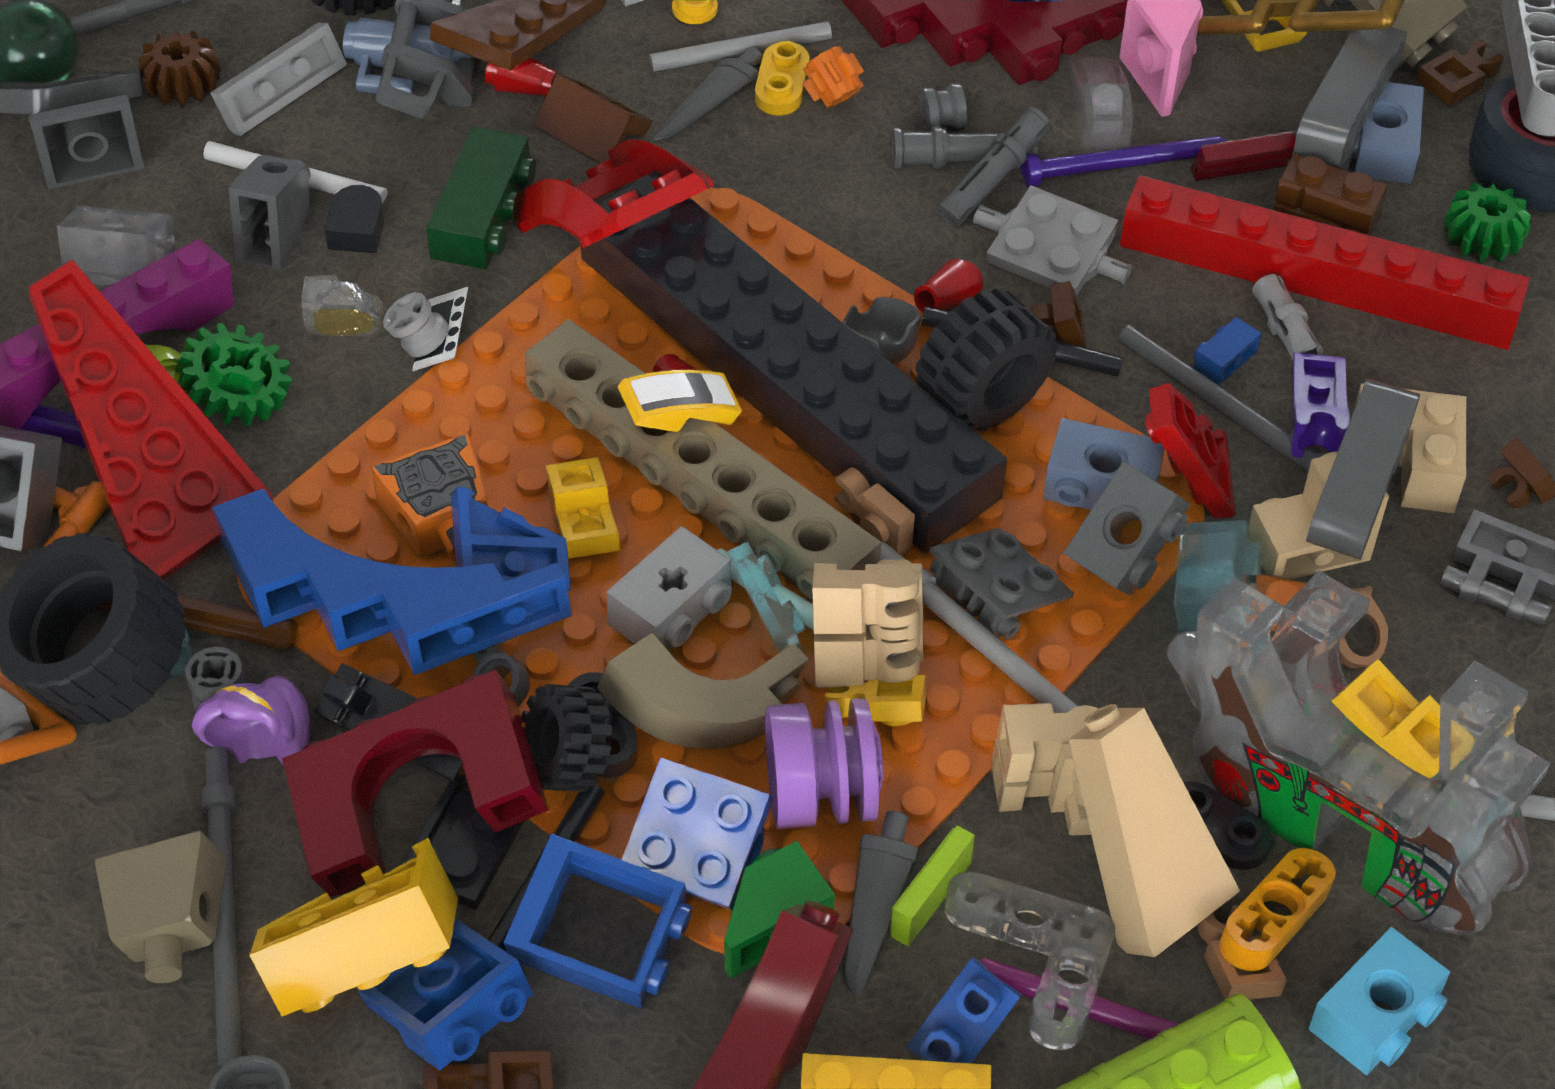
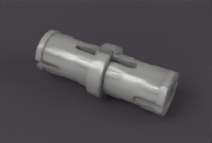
M1270 274L1259 279L1253 286L1252 292L1268 317L1267 326L1271 334H1278L1291 360H1293L1294 352L1323 355V347L1318 343L1307 324V312L1302 305L1294 302L1282 277Z

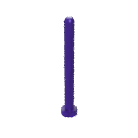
M1211 136L1040 160L1036 153L1026 154L1027 159L1021 165L1020 172L1027 188L1030 185L1039 187L1044 178L1196 158L1202 145L1227 142V140L1221 136Z

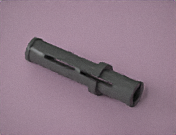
M1028 107L1010 129L1004 134H998L992 140L991 149L966 174L952 192L936 206L935 210L938 211L937 215L939 218L959 229L974 209L996 188L999 182L1013 168L1021 167L1026 161V154L1032 146L1050 130L1051 125L1048 124L1050 121L1046 115L1035 107Z

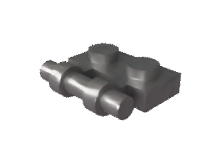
M1474 509L1452 557V560L1471 568L1467 573L1448 565L1440 585L1458 592L1459 599L1471 604L1478 600L1506 611L1505 617L1521 623L1523 618L1544 626L1552 606L1534 600L1532 596L1535 592L1555 600V541ZM1487 574L1517 585L1515 592L1485 580Z

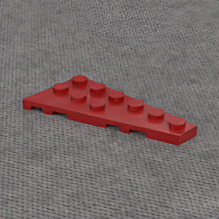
M73 259L29 287V299L126 550L164 580L221 540L213 506L261 489H265L273 501L274 496Z

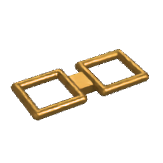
M1257 0L1251 15L1202 16L1199 20L1197 35L1260 33L1265 29L1270 17L1291 16L1289 26L1295 32L1388 29L1394 25L1404 0H1383L1379 10L1314 12L1319 0Z

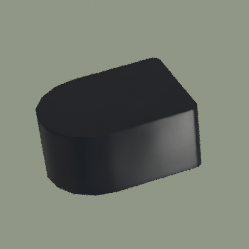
M350 185L342 188L334 195L324 227L327 248L329 250L377 252L384 225L381 196L375 189L365 185Z

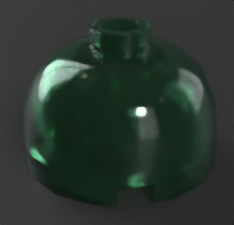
M14 0L3 4L0 7V81L48 83L69 79L75 69L79 55L77 31L69 17L54 4L44 0Z

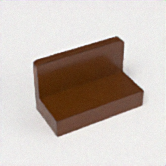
M556 74L534 124L535 127L595 161L603 163L610 159L607 150L622 143L627 133L642 137L648 132L653 120L580 80Z

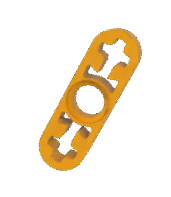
M1297 848L1289 851L1229 916L1219 942V949L1224 959L1231 965L1246 971H1259L1266 968L1327 899L1336 876V870L1331 860L1313 849ZM1305 874L1311 875L1303 883L1301 889L1294 884L1296 878L1300 879ZM1274 901L1283 904L1289 908L1292 915L1282 916L1273 913L1264 905V902ZM1255 928L1262 933L1260 939L1256 938L1251 942L1247 941Z

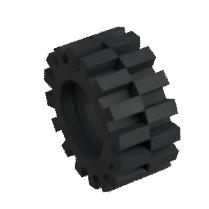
M545 684V686H539L535 690L536 696H530L526 703L530 712L523 711L521 718L523 723H525L526 735L543 789L584 792L589 790V786H595L599 782L597 774L604 773L607 765L602 760V757L610 756L611 746L606 745L605 741L606 736L612 735V725H605L604 721L610 716L608 707L601 706L604 698L600 693H595L596 689L591 687Z

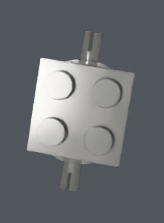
M1030 185L1017 207L1008 214H1002L982 204L979 205V209L974 214L973 224L998 233V236L986 253V262L1051 288L1050 285L1070 281L1077 296L1084 284L1094 278L1097 273L1119 281L1122 284L1126 283L1127 278L1132 273V264H1127L1107 256V249L1118 233L1119 220Z

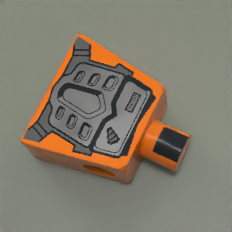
M467 433L371 466L375 495L379 506L417 554L427 555L445 548L451 560L456 562L451 494L456 487H466L474 491L471 498L488 506L471 440Z

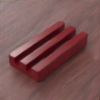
M1289 131L1202 145L1190 169L1195 181L1286 167L1288 165L1287 161L1291 160L1293 156L1295 136L1293 132L1290 133Z

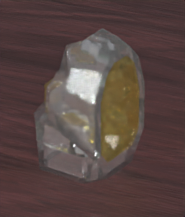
M336 275L305 276L301 300L306 331L320 336H369L384 324L383 320L386 309L378 295L364 292L356 283L339 281Z

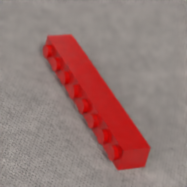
M1139 175L1125 209L1120 241L1121 247L1255 283L1266 275L1276 274L1277 277H1282L1287 290L1292 293L1509 350L1530 281V277Z

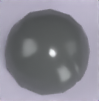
M878 297L874 299L869 310L864 313H859L857 307L853 305L842 323L892 364H895L907 358L913 351L919 335L921 315L915 306L903 300Z

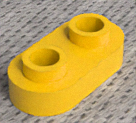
M781 41L769 46L765 50L755 86V103L763 112L782 116L793 113L800 107L805 90L803 82L807 80V75L803 68L810 61L809 53L803 46L791 41Z

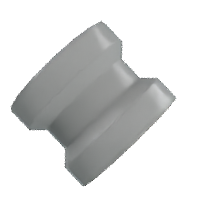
M417 292L407 294L398 299L390 306L383 320L384 328L393 337L401 338L402 348L411 357H422L434 351L442 344L449 329L447 321L439 313L431 312V303L423 294Z

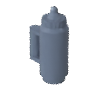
M361 17L358 22H347L343 36V53L345 58L354 59L355 63L360 65L356 79L357 91L377 94L381 75L371 74L372 66L383 68L381 63L383 50L391 42L395 21ZM414 24L410 47L450 60L455 65L462 57H473L429 40L430 26ZM391 77V85L394 88L414 94L417 81L408 78Z

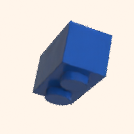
M1238 317L1234 318L1229 324L1220 326L1214 337L1208 342L1204 341L1197 347L1194 353V358H1196L1194 369L1220 385L1258 351L1262 333Z

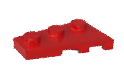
M1170 383L1149 389L1151 412L1145 414V423L1153 443H1161L1167 451L1171 468L1176 475H1184L1196 504L1203 503L1213 518L1235 516L1227 433L1222 429L1211 432L1210 429H1213L1211 419L1205 414L1197 416L1192 402Z

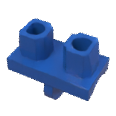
M972 957L907 1044L906 1048L923 1061L971 1064L1022 994L1000 980L982 963Z

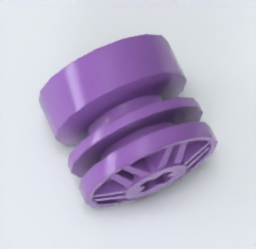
M856 698L850 700L848 726H843L837 700L827 701L823 728H813L805 703L766 706L765 739L770 795L773 798L771 806L776 829L815 826L818 816L819 799L829 798L832 812L838 824L847 823L849 819V796L855 797L857 813L861 822L876 821L878 817L879 796L883 786V760L879 733L873 723L867 699Z

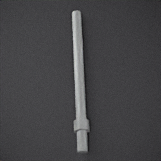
M886 542L881 543L880 561L906 560ZM922 567V596L924 605L1040 704L1052 703L1053 713H1067L1074 707H1078L935 585L936 578Z

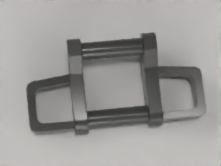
M396 0L394 8L397 17L391 42L383 50L381 58L383 70L376 94V101L383 106L418 118L428 116L437 93L449 106L470 107L474 96V88L471 82L477 58L462 57L455 65L450 60L409 46L415 22L431 26V22L467 11L466 8L460 6V0ZM392 73L431 86V88L424 97L396 89L391 85Z

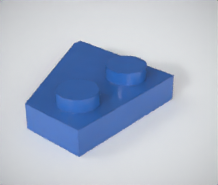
M456 487L451 494L456 567L494 563L505 582L557 562L566 576L568 592L571 590L566 538L544 527L532 526L523 516L505 507L501 512H498L471 498L474 491L466 487Z

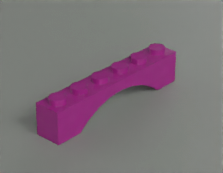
M199 238L100 291L136 335L167 329L195 331L234 305L230 264ZM39 324L0 344L1 426L16 429L22 427L40 402L61 381Z

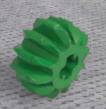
M1473 182L1468 190H1458L1456 196L1452 198L1450 208L1447 209L1444 218V231L1448 232V245H1461V257L1471 254L1472 251L1478 253L1481 264L1488 257V254H1491L1500 263L1508 256V253L1517 255L1531 226V215L1526 209L1527 200L1514 198L1513 188L1504 191L1496 189L1494 182L1488 188H1483Z

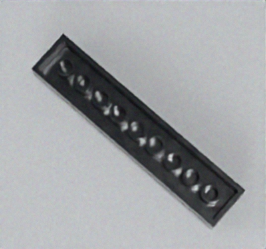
M654 170L599 205L610 213L611 210L607 202L634 189L639 198L654 192L651 181L663 175ZM691 198L679 202L585 248L581 246V259L710 370L724 373L731 388L830 473L837 477L850 467H853L866 478L870 487L876 483L880 484L915 514L913 544L925 554L929 552L931 547L942 543L1002 499L1007 457Z

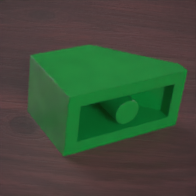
M797 841L779 850L773 848L764 851L750 865L745 867L724 938V970L730 979L760 963L782 910L798 904L804 906L805 901H814L834 909L835 893Z

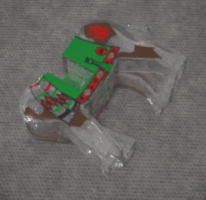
M1318 571L1285 606L1233 577L1198 612L1196 632H1181L1174 637L1167 648L1169 661L1181 678L1190 701L1201 713V721L1193 735L1192 749L1197 767L1210 788L1260 817L1273 834L1298 848L1317 850L1346 817L1371 832L1361 884L1365 891L1408 921L1426 929L1448 934H1470L1482 931L1491 919V901L1499 892L1516 889L1525 880L1531 868V849L1520 805L1547 775L1550 762L1516 743L1514 732L1515 719L1519 710L1526 703L1529 691L1474 660L1440 698L1439 772L1431 779H1428L1382 749L1331 702L1350 684L1345 680L1340 662V640L1368 611L1370 600L1321 571ZM1278 623L1276 632L1271 637L1270 631Z

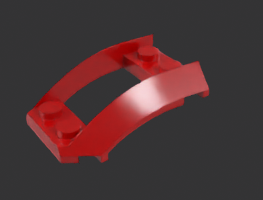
M627 140L607 150L610 157L609 160L586 170L585 173L589 180L573 186L570 178L564 181L548 178L537 181L525 188L516 226L521 233H524L539 225H553L564 229L578 238L582 248H585L713 187L714 184L706 173L661 147L643 140ZM654 170L663 175L651 181L654 192L639 198L634 189L607 202L611 210L610 213L594 201L607 193L648 175Z

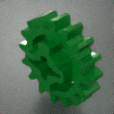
M217 323L214 334L202 327L198 330L195 339L188 337L185 341L175 368V372L180 374L178 384L183 390H190L189 397L195 404L201 402L205 405L203 414L207 418L218 412L222 414V420L225 425H229L233 417H240L245 426H251L255 415L266 422L269 420L273 410L281 409L292 382V377L286 375L290 366L289 360L276 359L280 350L277 344L267 347L263 345L264 334L261 332L256 333L252 338L246 336L244 325H238L235 333L228 332L223 323Z

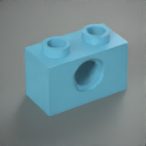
M1390 927L1319 1000L1309 1030L1365 1075H1368L1380 1061L1390 1067L1402 1055L1411 1041V1037L1406 1033L1417 1022L1425 1028L1428 1027L1443 1010L1448 999L1441 993L1450 971L1393 927ZM1374 1001L1384 1002L1394 1010L1382 1009Z

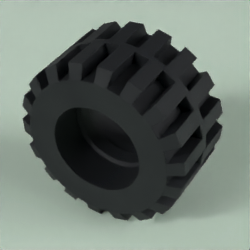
M995 288L992 291L988 289L981 291L973 298L968 297L959 306L952 309L930 333L928 341L920 351L921 357L916 363L915 371L918 373L916 377L917 384L973 430L976 429L978 432L987 430L992 425L995 427L1003 423L1007 418L1012 417L1021 410L1043 385L1056 359L1054 357L1058 350V342L1055 341L1056 335L1011 292L1005 291L1002 288Z

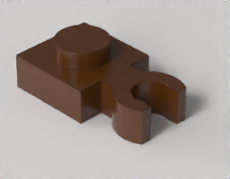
M1483 40L1476 41L1469 46L1468 52L1465 55H1461L1453 48L1421 65L1416 81L1449 107L1482 89L1485 78L1494 77L1499 73L1504 56L1498 54L1493 58H1483L1486 42Z

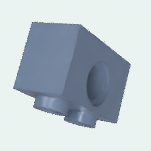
M1387 83L1354 142L1351 159L1355 160L1354 172L1365 173L1373 179L1412 184L1420 154L1424 87Z
M1061 418L1048 463L1043 499L1059 502L1070 507L1092 510L1123 461L1158 482L1165 448L1161 443L1154 444L1151 438L1147 436Z

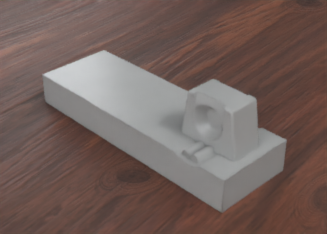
M318 22L210 94L228 129L235 135L241 136L348 64L329 24Z

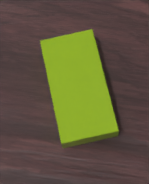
M958 825L948 833L892 907L890 927L892 938L907 947L910 946L970 866L974 847V834Z

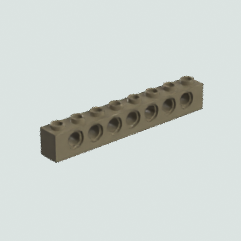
M566 320L524 352L526 385L536 399L541 402L547 401L561 411L574 427L585 429L599 439L612 455L616 457L622 456L637 467L650 483L661 485L679 498L682 505L688 511L694 514H701L717 526L726 539L733 543L739 542L754 553L767 569L772 572H779L798 586L803 595L809 600L813 601L814 563L837 564V570H865V564H877L880 561L881 541L716 423L689 418L679 432L635 425L618 389V385L623 379L646 373L572 320Z

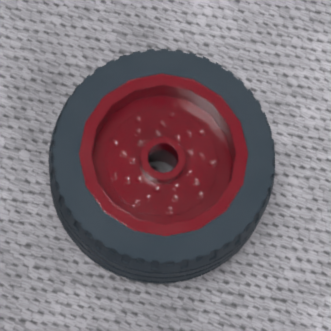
M1510 75L1491 86L1478 109L1470 139L1469 166H1471L1474 177L1477 178V181L1484 188H1488L1492 182H1494L1496 189L1501 191L1513 188V197L1527 200L1526 208L1529 210L1555 212V137L1536 134L1524 126L1520 114L1514 75Z

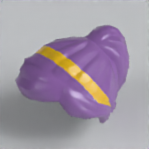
M274 676L266 679L261 684H232L220 689L211 698L198 705L192 722L194 734L201 741L211 747L225 748L235 756L240 764L245 763L251 758L263 759L275 756L283 764L282 758L301 751L303 747L310 743L312 720L307 700L295 683L286 677Z

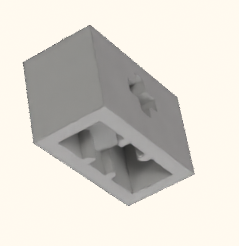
M681 526L606 591L608 625L634 644L650 633H653L667 650L672 647L681 646L687 641L694 627L709 613L715 614L719 612L728 602L732 593L731 560Z

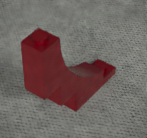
M805 901L804 906L798 904L781 911L745 995L712 1057L692 1089H777L783 1073L800 1063L853 932V928L837 922L840 916L837 911L814 901Z

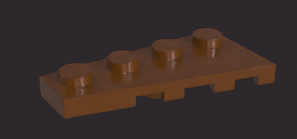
M496 0L431 22L429 40L511 71L598 13L606 4V0Z

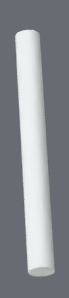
M212 141L207 142L203 153L206 160L243 170L258 156H261L257 153ZM309 168L311 173L308 180L309 188L336 194L342 188L350 185H365L379 193L382 203L388 195L386 188Z

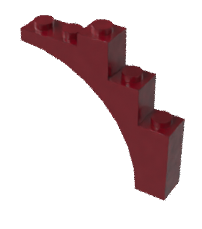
M1009 0L841 1L881 48L895 43L906 44L917 35L922 34L949 67L965 61L969 63L978 61L984 54L990 52L1018 85H1022L1032 80L1044 81L1048 79L1054 72L1058 71L1061 54L1072 55L1087 44L1100 39L1111 40L1117 37L1124 29L1128 0H1060L1053 2H1016Z

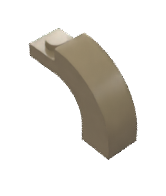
M650 633L608 662L597 688L622 716L646 733L680 746L718 749L748 742L765 733L766 706L783 705L784 702L798 691L801 683L797 679L809 659L793 643L748 675L731 680H715L697 675L685 668L671 655L657 637Z

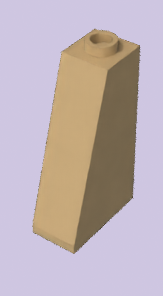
M1110 704L1088 715L1084 720L1087 726L1069 738V743L1117 944L1127 954L1156 957L1239 893L1240 889L1145 709L1118 708L1116 704Z

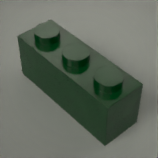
M472 127L426 226L430 259L487 270L493 254H502L507 237L506 224L508 220L515 221L518 218L522 201V187L532 185L535 177L536 160L530 157L527 136Z

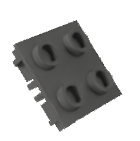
M1000 527L933 546L929 550L936 557L930 567V571L936 578V584L956 599L960 606L968 605L967 612L971 616L979 615L977 620L996 637L1002 635L1008 640L1015 636L1021 627V623L1017 620L1018 615L1072 598L1074 592L1058 579V575L1054 570L1037 561L1020 545L1019 540L1014 535L1003 531Z

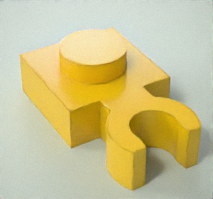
M917 675L908 681L898 683L883 682L876 679L868 680V682H864V685L829 687V693L825 694V707L827 701L837 700L842 718H847L850 700L866 698L873 722H881L888 726H902L910 722H922L927 695L926 675Z

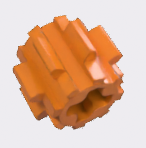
M835 46L822 52L803 68L808 77L803 82L804 87L814 102L821 99L826 108L834 107L848 100L864 87L858 77L864 72L853 52L847 55L840 46Z

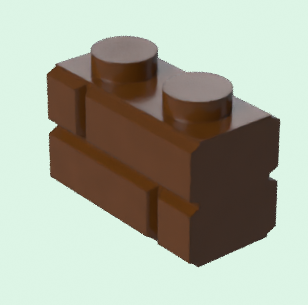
M1295 153L1279 181L1273 210L1371 236L1380 219L1388 184L1373 180L1365 173L1350 172L1326 164L1318 157H1306Z

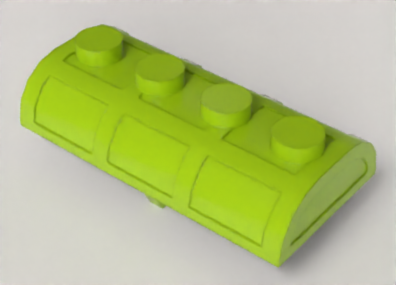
M1236 993L1224 999L1223 1002L1173 1028L1170 1027L1157 1034L1156 1037L1108 1062H1103L1091 1068L1090 1071L1056 1089H1301L1289 1057L1262 1015L1244 994Z

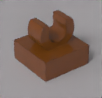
M1066 281L1050 285L1052 304H1036L1029 308L1030 311L1055 333V340L1061 338L1062 342L1087 348L1083 312L1071 282Z
M1517 437L1500 450L1509 466L1496 469L1488 480L1495 489L1501 488L1510 482L1518 483L1516 490L1505 498L1512 508L1525 506L1530 500L1531 491L1542 503L1555 497V481Z

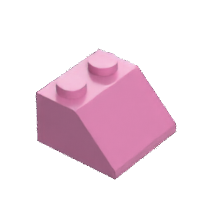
M1201 0L1127 1L1119 58L1161 117L1171 114L1190 74L1193 55H1195L1197 50L1196 35L1198 24L1203 15Z

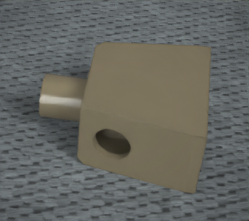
M201 831L95 859V868L109 936L113 944L133 962L145 961V978L150 982L170 983L178 980L182 976V953L209 946L216 939L226 856Z

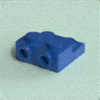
M456 918L450 948L438 960L422 967H414L413 964L395 970L390 973L386 980L370 989L359 990L356 988L364 1004L398 1029L405 1045L439 1071L453 1060L463 1061L471 1057L479 1045L480 1038L500 1021L511 1022L517 1019L525 1009L526 1000L533 995L518 960Z

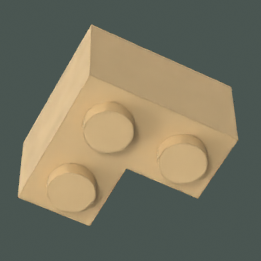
M1360 384L1354 409L1356 407L1364 384ZM1406 389L1419 393L1420 398L1398 465L1402 466L1401 507L1454 513L1466 479V396Z
M1330 452L1311 460L1303 494L1286 498H1271L1261 504L1253 505L1246 536L1267 576L1290 580L1369 561L1389 499L1388 493H1385L1361 560L1306 542L1316 507L1338 452Z

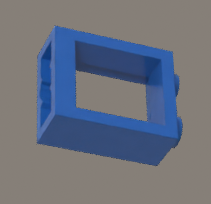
M551 833L506 935L504 946L506 952L516 958L520 964L642 1009L648 994L651 993L658 996L664 985L670 967V961L663 959L671 938L679 941L682 939L689 924L693 906L686 904L685 883ZM571 873L662 907L633 980L540 946Z

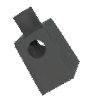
M261 155L230 184L228 189L235 262L279 271L283 270L311 216L308 186L311 173L309 167L303 161L294 158L283 159ZM265 225L269 226V235L265 242L271 247V253L252 249Z

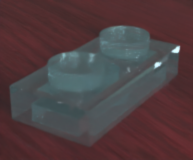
M748 541L729 550L728 554L735 571L778 653L793 643L803 652L797 634L804 631L805 627L791 600L780 604L773 587L781 584L767 555L756 558Z

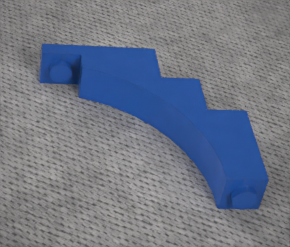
M265 489L212 507L222 545L263 628L316 609L337 651L391 632L414 675L572 616L566 576L557 562L505 582L494 563L441 568L388 564L348 554L308 535L292 523L275 506Z

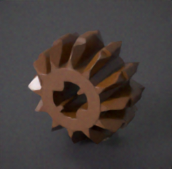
M175 29L174 33L167 37L157 34L155 43L143 44L142 56L138 58V70L141 71L145 90L150 98L158 97L164 106L173 101L174 98H177L184 108L187 98L191 96L195 100L203 102L204 91H214L217 80L220 79L221 67L214 47L211 45L209 38H199L195 30L185 35H180Z

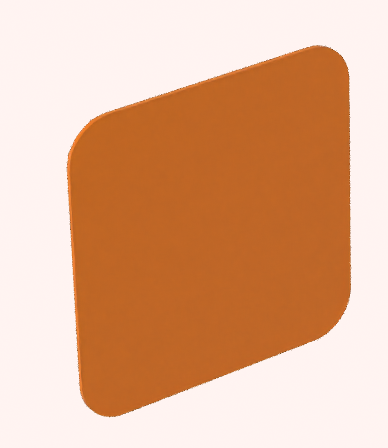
M709 188L690 197L841 322L853 305L857 307L859 313H864L869 310L874 299L878 297L903 300L916 307L914 296L760 203L738 194L733 189ZM581 245L457 346L455 358L434 365L273 498L275 506L305 533L328 546L348 554L376 562L401 566L456 567V562L451 560L445 548L427 555L415 552L379 506L376 500L371 466L467 433L473 447L488 507L498 512H501L505 507L523 516L532 526L544 527L560 535L548 484L546 465L598 457L608 487L609 505L619 532L620 551L568 559L571 586L568 595L572 616L500 643L506 654L519 660L525 666L530 681L529 692L525 700L518 706L521 716L523 711L530 712L526 702L530 696H536L535 690L539 686H545V684L568 686L579 675L590 672L604 673L611 659L634 645L633 642L608 625L606 591L681 526L714 549L722 548L813 604V601L805 597L796 584L781 573L772 572L767 569L754 553L739 542L733 543L726 539L717 526L701 514H694L688 511L682 505L679 498L661 485L650 483L637 467L622 456L616 457L612 455L599 439L585 429L574 427L561 411L547 401H539L529 391L526 385L524 352L568 319L646 374L653 373L655 362L666 354L677 355L696 370L712 371L581 259ZM919 311L922 320L923 313ZM920 326L918 339L913 351L907 358L894 364L916 383L918 375L915 371L916 363L921 357L920 351L923 345L928 341L930 333L933 331L932 328ZM1047 377L1033 398L1012 417L1010 416L1003 423L995 427L992 425L987 430L979 432L976 429L974 430L1007 457L1003 497L940 544L1000 527L1003 531L1014 535L1019 540L1020 545L1037 561L1054 570L1058 575V579L1074 592L1072 598L1018 615L1017 620L1021 623V627L1012 638L1007 640L1002 635L997 637L1064 693L1190 558L1202 535L1205 508L1203 503L1196 504L1189 490L1188 481L1184 475H1176L1165 450L1158 483L1190 503V506L1185 512L1188 515V519L1182 532L1171 543L1166 541L1154 559L1157 561V568L1148 583L1141 589L1135 588L1130 596L1116 589L1063 554L1091 510L1081 507H1070L1059 502L1043 499L1048 463L1061 418L1142 436L1146 435L1050 377ZM731 388L742 412L732 425L716 424L860 526V517L855 513L845 511L834 499L835 495L843 490L835 482L836 477ZM1133 519L1125 524L1121 532V539L1124 545L1131 544L1139 538L1142 531L1141 521ZM912 544V549L903 554L902 557L910 561L911 564H922V567L934 576L930 571V567L936 557L930 552L925 554ZM237 576L239 589L250 610L255 611ZM731 580L732 593L726 605L715 614L709 613L700 621L684 644L679 647H672L668 651L681 665L697 675L715 680H731L748 675L795 643L809 660L797 679L801 683V687L783 704L805 703L813 728H823L825 694L829 693V687H815L814 630ZM935 584L938 588H940L944 593H946L951 599H953L956 602V599H954L949 593H947L941 586ZM924 604L923 662H920V672L918 674L926 675L927 695L922 722H910L902 726H888L881 722H873L879 733L883 760V786L880 791L876 821L861 822L857 813L855 797L849 796V819L847 823H837L829 798L819 799L818 816L815 826L776 829L772 806L763 826L765 836L761 853L773 848L779 850L797 841L835 893L834 910L840 914L837 922L846 926L850 923L860 853L858 849L862 834L880 836L886 812L898 811L909 817L903 842L920 848L992 771L991 759L995 740L998 739L997 731L1003 705L1040 704ZM966 605V606H961V607H962L964 610L967 611V606H968V605ZM316 609L290 618L294 619L298 624L296 641L293 646L331 674H336L341 663H344L417 699L433 696L460 685L465 679L473 676L476 667L479 665L472 653L414 675L391 632L337 651ZM511 672L503 678L509 689L512 685ZM848 717L842 718L843 726H848ZM633 724L638 743L637 761L631 770L621 776L614 778L597 776L599 782L596 785L604 790L605 795L576 843L622 859L660 757L770 794L765 733L748 742L732 747L700 749L680 746L658 739ZM610 751V755L617 754L615 751ZM543 789L549 811L528 820L547 834H553L579 791ZM686 895V904L693 906V910L684 935L708 949L724 954V938L732 910ZM634 897L655 914L660 915L662 907Z

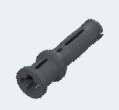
M933 126L931 131H902L901 127H892L890 135L892 169L900 170L902 165H931L933 169H941V167H946L947 162H979L991 149L992 140L1001 133H947L946 129H942L941 126ZM1032 146L1027 154H1037L1038 146Z

